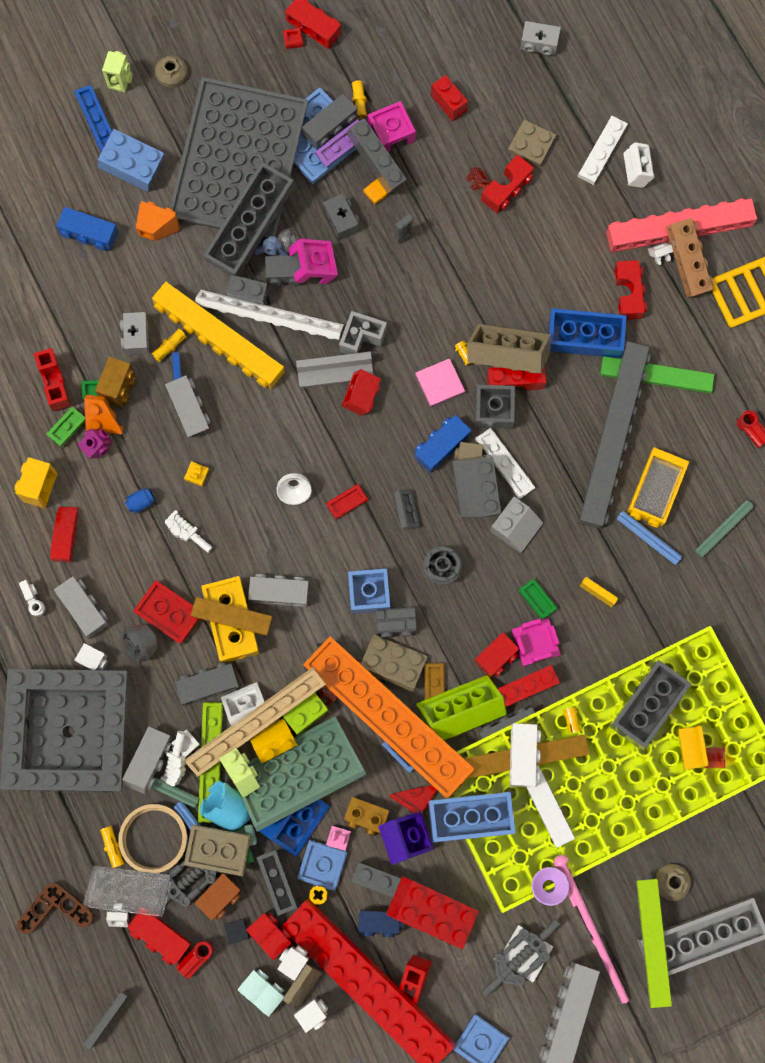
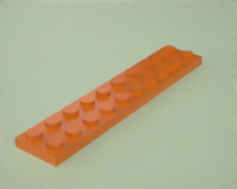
M331 636L303 664L308 670L314 667L324 679L325 686L446 799H449L475 771L467 761Z

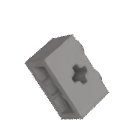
M525 21L520 49L526 52L555 55L560 27Z
M146 312L123 313V320H120L121 331H124V338H121V348L125 350L127 355L149 354V330Z

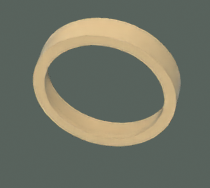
M159 804L144 805L135 809L126 817L119 832V848L123 858L131 867L143 873L156 874L170 870L183 858L188 845V831L185 822L173 809ZM148 811H163L171 815L178 822L182 831V845L179 853L170 863L157 868L145 867L131 857L126 844L127 832L131 823L139 815Z

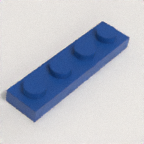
M89 85L74 90V93L98 148L102 152L112 130L92 86Z

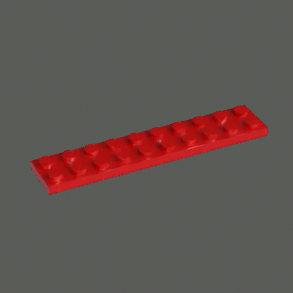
M308 898L283 924L281 928H284L299 946L308 951L307 954L417 1063H439L454 1049L456 1043Z

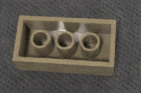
M478 324L467 342V362L476 365H489L495 368L502 367L511 370L529 371L530 373H541L550 355L551 334Z

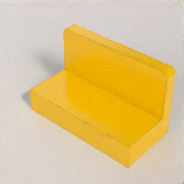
M702 726L678 729L683 769L708 766Z

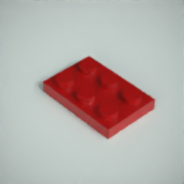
M157 580L154 581L133 610L136 615L180 645L199 621L198 618L191 617L192 604Z

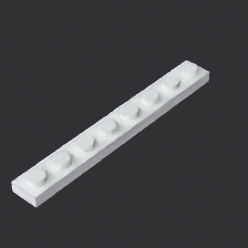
M200 290L195 300V303L203 308H213L223 313L229 312L237 314L239 317H249L256 321H265L276 326L289 327L292 330L306 331L312 335L326 336L329 339L339 340L344 327L343 324L205 290Z

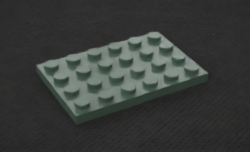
M336 717L294 737L297 746L264 763H261L258 756L249 761L248 767L253 766L258 774L255 779L260 788L244 798L242 797V800L257 832L366 775Z

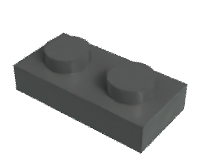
M410 490L394 492L401 528H419L420 524L413 492Z

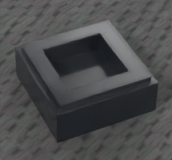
M244 919L224 925L229 945L249 939Z

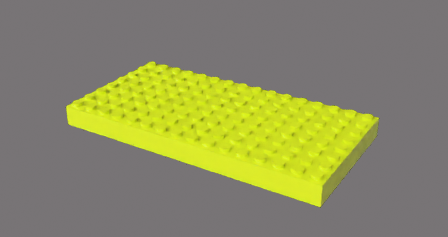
M709 626L514 723L537 725V730L541 731L540 742H537V744L581 735L586 736L589 755L538 765L575 839L557 848L555 847L527 788L509 786L510 770L466 779L450 798L511 792L515 834L465 839L500 912L504 913L534 897L531 889L534 875L543 868H555L554 859L558 855H565L569 859L566 864L572 877H575L765 780V725L712 627ZM660 660L690 682L691 686L647 747L640 750L610 728L609 725L653 664ZM575 707L576 711H578L577 717L581 731L568 733L566 719L562 714H564V709ZM512 725L457 751V753L464 759L510 750ZM701 725L708 766L684 770L677 730ZM546 880L543 883L544 891L555 887L551 880Z

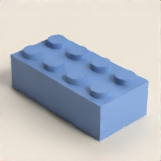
M511 792L431 800L428 802L433 843L515 834Z

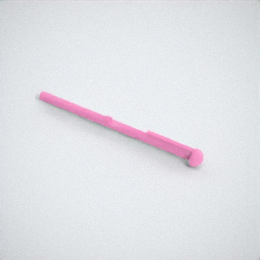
M558 855L554 859V866L562 871L568 879V896L573 907L577 905L588 930L592 934V943L600 954L622 1004L629 1001L628 996L566 864L569 859L565 855Z

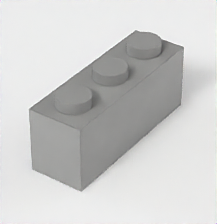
M183 376L165 384L187 436L190 437L208 429V424L211 422L207 413L203 414L200 409L203 404L199 395L196 397L194 395L193 389H195V385L192 379H187V376Z
M255 574V577H250L248 600L249 603L307 607L309 582L305 581V578L294 577V580H289L285 576L267 578V575Z
M72 576L56 587L54 591L84 634L91 639L109 626L106 622L108 617L102 609L98 611L95 607L97 601L91 594H86L84 590L87 587L82 580H76Z
M148 726L122 779L124 786L143 794L146 793L147 789L151 790L155 782L153 777L156 771L160 772L164 761L162 758L172 747L170 735Z

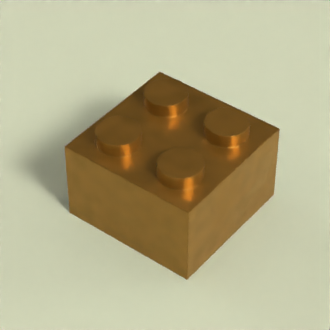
M108 357L95 389L97 396H103L107 399L109 405L123 409L124 404L127 405L129 401V391L131 387L135 386L137 380L131 364Z

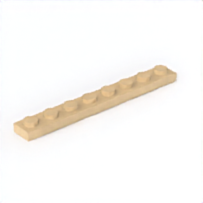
M312 667L186 758L185 763L197 777L218 763L220 761L219 758L240 747L326 684L324 679Z

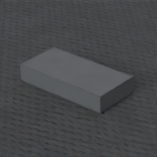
M410 214L395 224L394 239L398 244L412 235L413 217Z

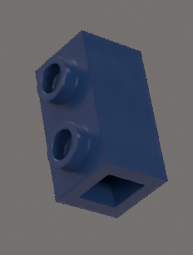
M359 910L358 932H362V936H374V933H383L382 937L394 938L395 934H399V929H403V923L386 915L387 912Z

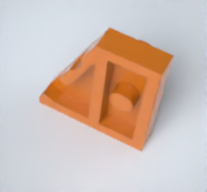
M86 395L84 398L86 431L89 429H103L107 433L122 434L123 426L119 425L115 419L116 414L109 407L107 399L103 396Z

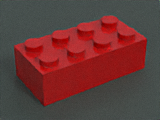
M402 876L386 915L463 950L479 911Z

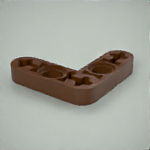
M50 883L17 922V928L23 934L33 933L54 906L80 927L90 926L94 921V914L58 883ZM57 887L58 889L56 892L60 896H63L64 893L66 894V896H64L60 900L59 904L57 903V901L59 900L57 896L50 897V888ZM67 899L74 901V908L71 911H67L64 908V902ZM40 902L46 906L43 914H38L35 911V906ZM79 906L81 907V909L78 910L80 913L89 914L87 916V918L89 919L88 922L84 921L81 923V916L78 914L72 916V914L77 911ZM31 912L32 915L39 918V920L37 921L36 919H33L30 923L31 929L26 928L24 930L23 927L25 925L23 921H29L32 916L29 915V913Z

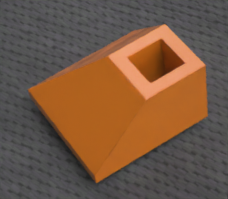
M141 201L136 223V230L139 236L157 241L179 232L178 218L172 209H163L153 202L146 203Z

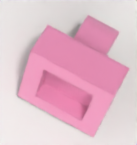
M332 826L326 845L345 851L351 831Z

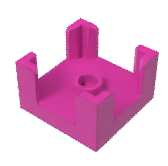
M401 101L368 114L369 126L374 130L388 153L391 151L392 144L407 139V144L415 142L416 131Z
M298 239L289 247L290 256L298 252L301 266L294 273L296 283H303L310 277H322L323 279L319 283L328 284L338 276L331 241Z

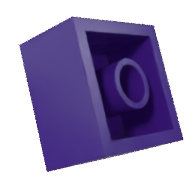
M421 811L378 826L391 865L435 850Z

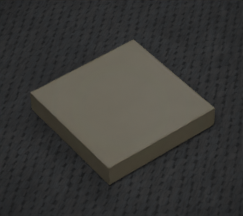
M306 964L284 996L283 1001L300 1008L322 975V972Z

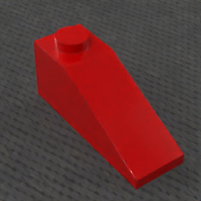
M413 954L406 964L400 989L418 1006L432 962Z

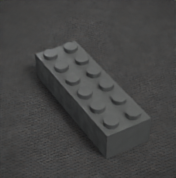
M261 162L203 256L206 262L230 276L240 277L294 190V180Z

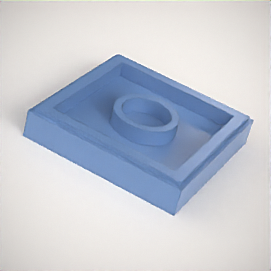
M309 840L297 879L336 891L347 852Z
M474 1014L457 1040L453 1050L471 1063H494L509 1037Z

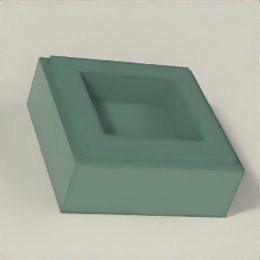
M251 824L244 826L246 835H251L250 846L257 845L258 841L254 826Z

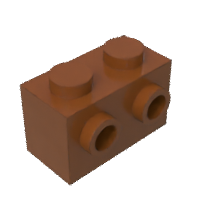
M223 873L194 904L211 921L215 918L219 920L227 912L225 908L229 903L234 905L241 897L239 893L242 890Z

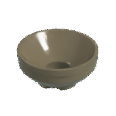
M166 56L157 63L155 74L161 85L175 88L186 81L188 68L180 57ZM168 63L176 65L172 71L166 70L165 66Z
M667 864L656 872L654 879L658 880L659 895L665 900H681L690 891V876L680 865ZM673 876L678 877L680 880V886L677 889H673L669 885V880Z

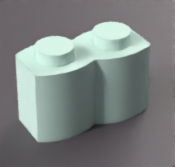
M254 969L238 988V991L269 1017L285 996L283 994L284 989L277 983L272 985L267 980L269 976L261 969L258 972Z

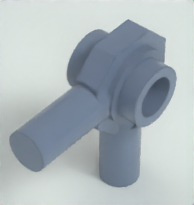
M274 236L263 240L262 246L258 247L254 252L255 255L266 252L269 255L290 256L281 249L282 244Z

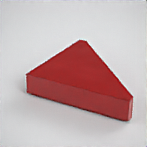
M430 785L393 793L389 797L413 813L420 811L423 813L437 789Z

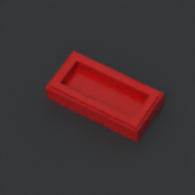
M359 484L328 501L326 506L335 520L367 502L368 498Z

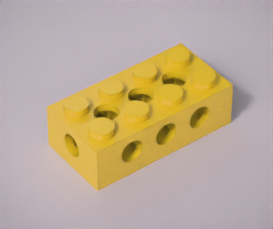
M239 576L201 586L204 599L221 603L224 598H230L231 601L228 605L248 610ZM210 622L221 663H228L260 654L255 633ZM239 635L240 639L238 642L232 643L230 642L231 637Z

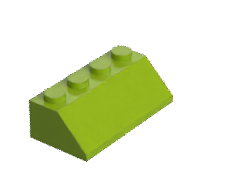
M488 675L416 703L422 721L443 740L507 715L503 696Z

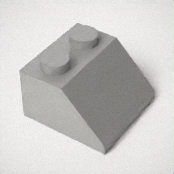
M513 497L492 525L490 532L519 553H522L543 522L530 507L516 497Z

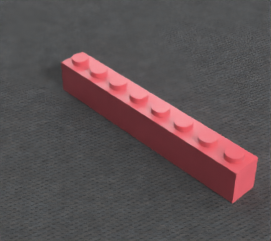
M742 198L731 203L721 202L715 206L704 205L699 209L692 210L687 208L677 213L667 212L661 216L650 215L645 219L633 218L628 222H613L606 231L610 251L612 253L670 242L666 226L692 218V221L696 223L697 237L752 227L757 220L752 199L745 200Z

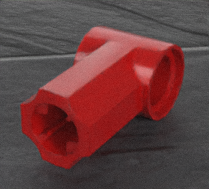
M745 411L737 419V427L744 431L756 447L759 448L765 444V428L758 421V416L754 411ZM744 417L750 419V425L744 422Z
M202 940L196 944L189 954L176 966L178 971L184 977L190 979L214 953L213 943L209 940ZM200 945H206L209 948L208 955H202L199 952Z

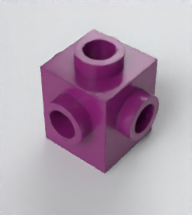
M89 429L85 432L84 438L78 443V446L89 459L106 454L109 451L108 447L113 442L105 430Z

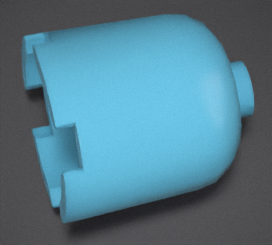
M221 781L214 783L208 789L210 794L206 800H202L200 805V814L205 819L227 830H237L249 821L250 816L239 791Z

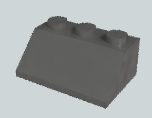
M488 454L452 460L460 516L484 517L501 514L493 456Z

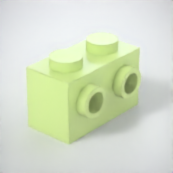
M108 51L102 69L107 87L125 92L128 83H131L133 77L130 63H128L127 57L123 53Z
M237 748L219 758L243 798L260 788L255 779L258 774L253 766L248 767L250 762L245 753L240 754Z

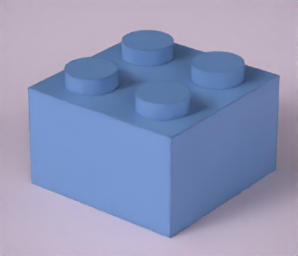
M387 569L348 572L351 614L390 609Z

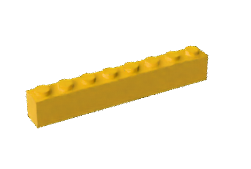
M165 282L152 297L154 308L158 312H165L169 315L168 318L172 322L183 325V329L187 333H194L198 336L197 339L201 343L212 346V350L220 356L223 354L227 357V361L230 364L241 367L245 375L256 378L257 383L262 387L266 388L267 386L272 389L285 373L284 366L169 283Z

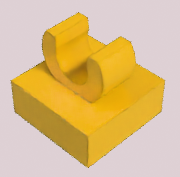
M191 462L184 480L203 487L209 468Z

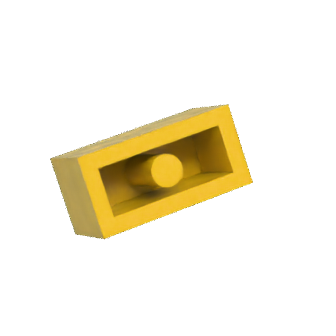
M284 718L267 726L250 739L261 763L297 746Z

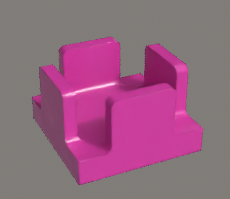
M549 618L544 620L537 619L511 629L515 645L519 648L518 654L523 667L560 656L558 649L559 641Z

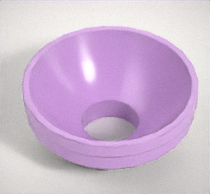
M547 867L539 870L534 875L531 889L534 897L540 903L553 906L561 903L566 898L569 891V883L562 871L553 867ZM546 880H551L555 885L551 893H547L543 889V883Z

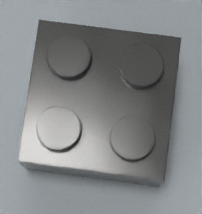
M476 386L475 428H513L515 386Z

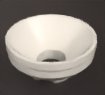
M287 474L278 481L277 495L286 504H301L311 495L310 482L301 474ZM297 480L299 484L297 486H290L288 482Z

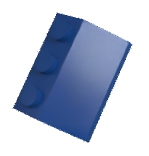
M319 799L261 829L259 832L297 857L330 806Z

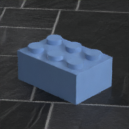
M113 129L98 158V168L148 192L163 163L164 153Z

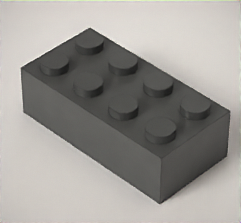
M660 660L656 661L609 727L640 750L645 749L691 686V683Z

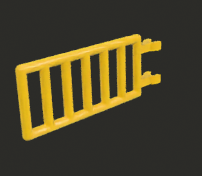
M765 257L712 278L713 290L711 291L728 326L731 328L765 315V300L750 271L760 267L765 276ZM744 274L760 309L750 312L734 280L735 276ZM727 280L743 313V316L733 319L717 286L718 283Z

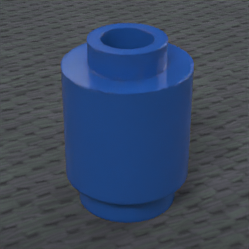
M148 488L144 490L140 489L126 497L128 501L125 504L130 512L134 511L136 514L151 506V503L155 500Z

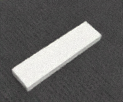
M491 428L475 438L478 444L483 445L482 450L484 453L493 456L495 468L519 500L535 489V486Z
M537 765L536 771L540 773L539 783H536L534 788H526L557 848L575 838Z

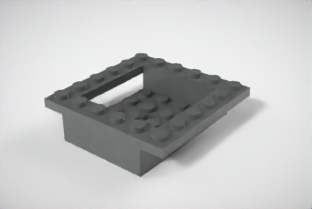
M8 669L0 790H23L27 792H122L128 671ZM29 690L31 691L27 769H23ZM67 727L74 728V735L70 738L64 735V730Z

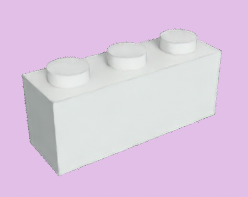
M513 723L511 726L509 786L534 788L536 783H539L540 773L536 771V762H540V750H537V742H540L541 731L537 730V725Z

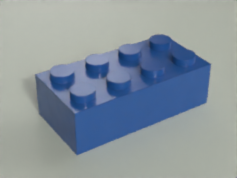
M551 308L548 324V334H551L550 352L621 358L625 344L626 315Z

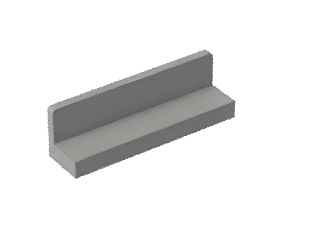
M371 352L296 361L300 388L350 382L353 373L360 369L373 375Z

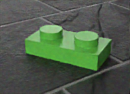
M71 407L49 430L47 436L62 448L85 423V417L74 407Z

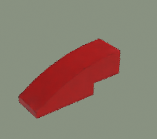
M78 507L58 508L50 559L53 562L72 563L73 547L76 543Z

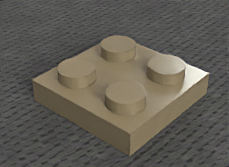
M523 120L508 148V153L514 156L519 155L525 161L540 167L556 138V134Z

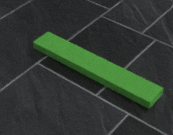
M603 356L600 376L616 378L621 359ZM649 363L644 365L643 371H646L644 382L641 383L712 393L714 374Z

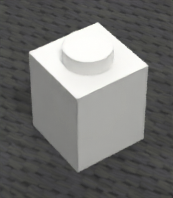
M84 643L74 661L90 670H104L108 663V660H106L108 656Z

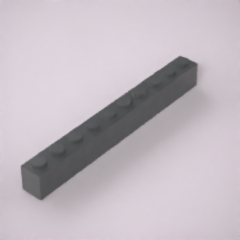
M627 341L624 347L582 506L579 524L601 529L603 524H607L609 514L606 513L607 507H611L614 498L611 495L612 488L616 489L618 483L616 473L617 470H621L623 460L620 457L626 451L628 442H625L626 435H630L632 424H629L630 419L635 417L637 407L634 406L635 400L640 398L642 389L639 388L640 382H644L646 371H643L644 365H648L651 356L648 353L649 347Z

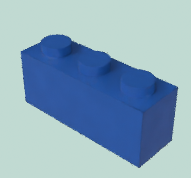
M64 207L56 225L62 237L77 239L78 242L85 245L87 243L92 244L99 250L106 249L111 251L119 232L114 223Z
M456 415L452 418L448 417L442 423L443 427L439 431L434 430L429 435V440L425 444L422 442L415 449V459L430 474L455 451V448L460 446V442H464L471 435V429Z

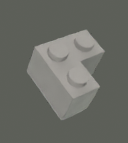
M351 311L339 343V352L344 354L359 353L363 341L381 347L387 331V322Z

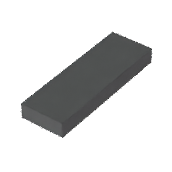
M126 991L119 993L85 1041L84 1046L88 1049L95 1046L130 994Z

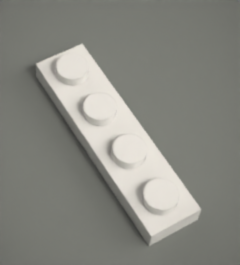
M611 116L579 172V178L593 185L595 184L628 123Z

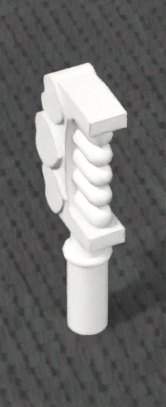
M175 510L165 520L166 526L176 538L180 537L185 542L192 539L194 543H197L207 553L212 550L213 547L196 533L198 531L197 527L190 526V523H187L184 518L180 517L178 511Z
M183 731L177 732L173 751L167 752L166 756H168L169 760L165 769L166 773L160 778V780L171 786L178 785L186 771L184 767L186 759L180 755L185 737V732Z

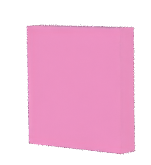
M450 359L415 373L430 407L465 393Z

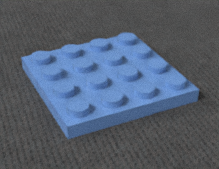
M318 88L306 98L308 99V107L303 126L333 102L321 88ZM301 132L294 165L314 184L354 152L356 148L355 146L325 168L314 154L317 150L302 136Z

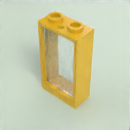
M653 448L626 513L630 514L635 520L642 519L647 521L652 527H662L667 520L689 461Z

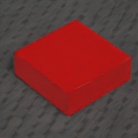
M301 28L283 30L286 49L303 47Z

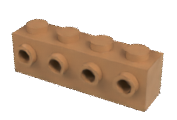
M692 218L666 226L686 297L713 290V280L707 271L708 263L701 251L703 248L702 243L697 238L696 223L692 221Z

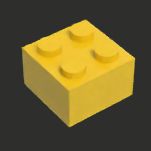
M28 457L27 462H24L22 465V476L16 482L15 493L24 503L46 508L58 473L50 463Z

